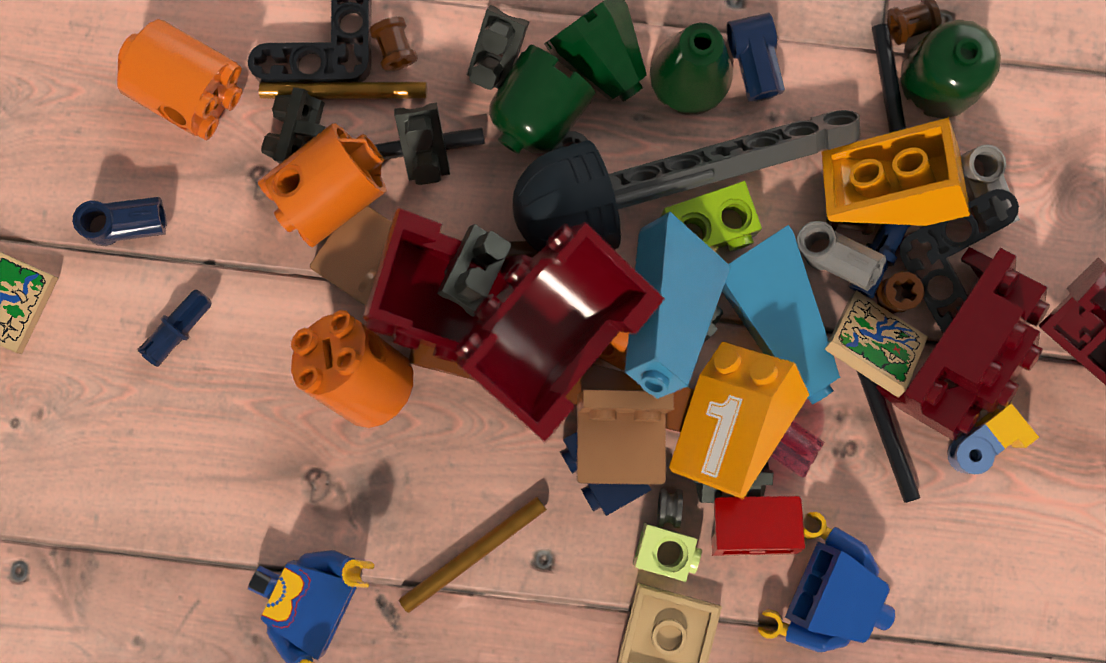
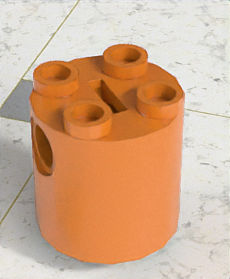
M157 19L147 24L138 34H131L122 44L118 54L117 87L121 94L193 136H199L204 140H208L215 133L219 124V117L226 108L231 111L241 98L242 89L236 85L242 68L237 62L164 20Z
M336 123L328 126L258 180V185L263 193L270 200L275 201L278 209L274 211V215L281 226L290 233L297 229L302 239L312 248L387 192L386 185L381 177L384 158L380 151L365 134H361L358 138L353 139Z
M339 310L334 314L322 317L309 326V328H302L297 331L291 341V348L294 351L291 373L296 386L356 426L365 428L380 426L397 416L408 402L414 378V371L409 359L373 331L366 329L364 324L347 311Z

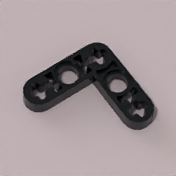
M331 0V42L259 44L252 49L248 56L249 70L259 82H363L371 71V34L369 29L372 25V0H356L357 3L349 2V0ZM351 13L361 16L363 23L357 32L346 33L341 30L340 23L344 16ZM346 43L354 44V54L358 62H362V64L355 65L354 72L351 73L347 71L344 65H341V63L348 62L349 49ZM291 54L289 63L292 74H288V70L284 65L271 66L270 73H265L262 67L259 66V64L266 63L267 56L270 55L276 63H288L286 55ZM307 54H315L321 58V66L313 74H304L299 70V62Z
M995 189L968 202L969 209L977 206L979 214L991 207L989 200L992 197L997 196L1000 201L1008 199L1011 202L1012 206L1006 210L1008 218L1000 221L997 216H993L983 221L989 226V229L983 233L979 230L977 220L970 213V216L963 217L969 221L972 227L971 235L966 241H952L946 233V226L949 221L918 229L904 238L900 245L901 259L908 272L915 274L922 281L924 287L923 299L943 334L954 317L950 310L942 316L938 308L952 304L958 297H961L965 302L969 296L948 257L1001 230L1015 220L1018 215L1019 204L1016 197L1009 191ZM914 239H918L921 244L929 242L932 249L927 252L928 259L932 265L940 259L944 268L932 270L921 279L917 270H923L925 266L919 257L914 259L909 257L908 252L913 249L911 242ZM942 275L952 281L954 288L950 297L939 300L931 296L928 284L933 277ZM962 305L956 307L958 311L960 310Z

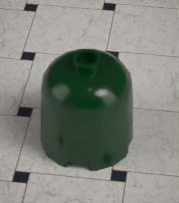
M955 20L939 25L911 49L901 66L900 83L905 98L907 100L911 99L917 107L924 110V114L928 117L944 119L960 115L976 103L991 87L997 77L1001 61L998 43L986 28L973 21Z
M529 45L526 51L520 54L493 96L489 108V115L493 125L502 133L498 141L516 154H519L522 149L535 154H545L553 151L591 103V99L596 93L592 86L577 72L574 71L569 78L554 66L559 59L534 45Z

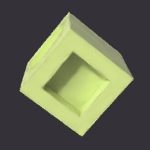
M644 523L633 565L642 570L686 582L688 573L695 574L698 569L702 549L696 547L698 539L693 536ZM666 541H674L680 548L678 560L669 565L660 563L657 557L658 548Z

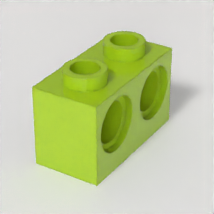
M745 181L666 207L661 214L663 216L671 212L683 224L692 223L699 226L703 233L702 241L712 250L728 246L730 252L745 248L754 243L752 237L762 230ZM726 210L737 212L742 218V227L738 229L728 228L722 221V212Z

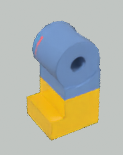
M1009 403L1007 407L999 404L993 415L987 413L974 424L968 434L962 433L949 445L947 452L948 461L958 472L982 474L993 465L995 456L1008 446L1027 448L1039 436L1012 403Z

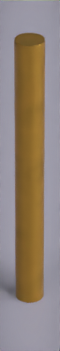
M427 82L259 83L260 99H275L277 95H291L293 87L307 90L308 94L316 99H427Z
M536 496L399 599L401 606L407 613L413 611L544 513L547 509Z

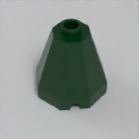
M625 0L602 1L544 43L549 52L558 58L562 65L572 72H577L595 90L609 100L619 96L622 102L643 89L639 81L647 73L629 8Z

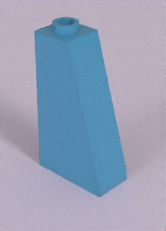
M671 212L642 227L638 235L635 270L665 300L636 334L629 333L625 373L640 384L646 392L652 394L657 399L689 385L731 267Z
M787 225L729 263L731 267L722 293L763 354L788 360L796 364L810 394L807 399L813 405L834 391L830 384L839 379L840 375L834 356L825 350L829 340L794 232Z

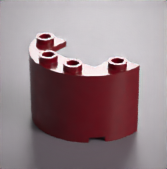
M399 208L395 211L363 314V319L367 321L365 328L387 336L394 334L393 343L403 347L418 350L420 344L434 348V357L458 363V355L454 351L461 340L470 333L479 318L469 315L460 305L437 294V291L445 277L444 272L450 260L454 258L462 241L440 233L441 223ZM526 255L506 257L488 296L491 294L497 296L506 286L507 282L504 280V277L518 261L523 259L528 263L532 258ZM471 260V263L467 271L470 269H475L477 267L481 268L482 270L484 268H482L481 266H479Z
M587 223L579 224L573 228H570L567 224L562 225L550 237L547 246L528 263L523 259L518 261L505 275L504 280L507 284L497 296L494 294L489 295L477 307L474 314L479 319L470 333L461 340L454 351L458 355V366L543 442L550 438L575 408V405L565 396L619 332L636 334L665 300Z

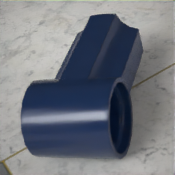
M765 13L727 22L726 29L729 48L733 58H738L748 101L758 102L783 94L785 88L775 52L777 49V33L771 14Z
M160 197L104 204L99 201H87L76 208L72 220L75 230L97 246H109L120 240L166 235L167 227L166 213ZM105 215L106 224L104 228L92 233L90 231L92 220L97 216Z

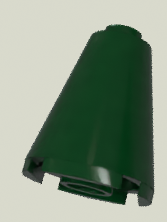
M708 23L692 24L666 40L655 52L650 67L651 86L658 100L664 105L666 104L678 110V113L685 115L702 114L715 108L728 93L733 78L732 63L723 37L716 27Z

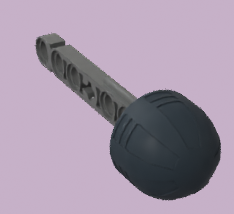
M833 111L811 117V120L793 122L610 174L607 172L599 151L591 141L586 140L567 147H560L534 160L518 179L513 193L514 219L523 238L538 252L547 246L550 237L562 225L567 224L570 228H573L582 223H587L605 242L616 250L621 243L619 209L813 155L825 148L830 150L851 144L860 139V116L854 111Z

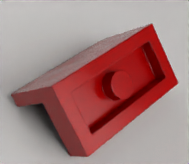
M799 496L744 497V499L739 497H717L714 500L715 534L711 538L712 556L799 554L805 549L802 500Z

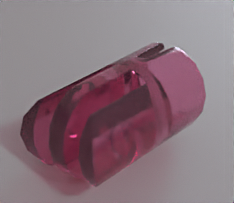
M793 420L771 457L798 476L806 477L811 464H813L818 455V451L821 450L825 442Z

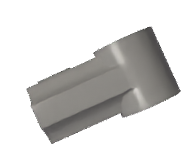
M989 144L981 145L961 155L969 201L995 189L1009 191L1004 177L1006 159L1000 149ZM975 158L981 161L984 166L983 176L979 175L974 168ZM997 196L992 197L989 200L991 207L980 214L978 213L977 206L972 207L981 233L989 229V226L983 221L993 216H997L1000 221L1008 218L1006 210L1012 206L1008 199L1000 201ZM1018 215L1012 223L1020 220Z
M811 221L802 227L797 236L798 247L811 267L818 270H826L866 291H869L876 284L883 272L886 262L885 255L835 232L832 226L826 222ZM821 239L830 241L825 250L816 253L810 251L814 242Z

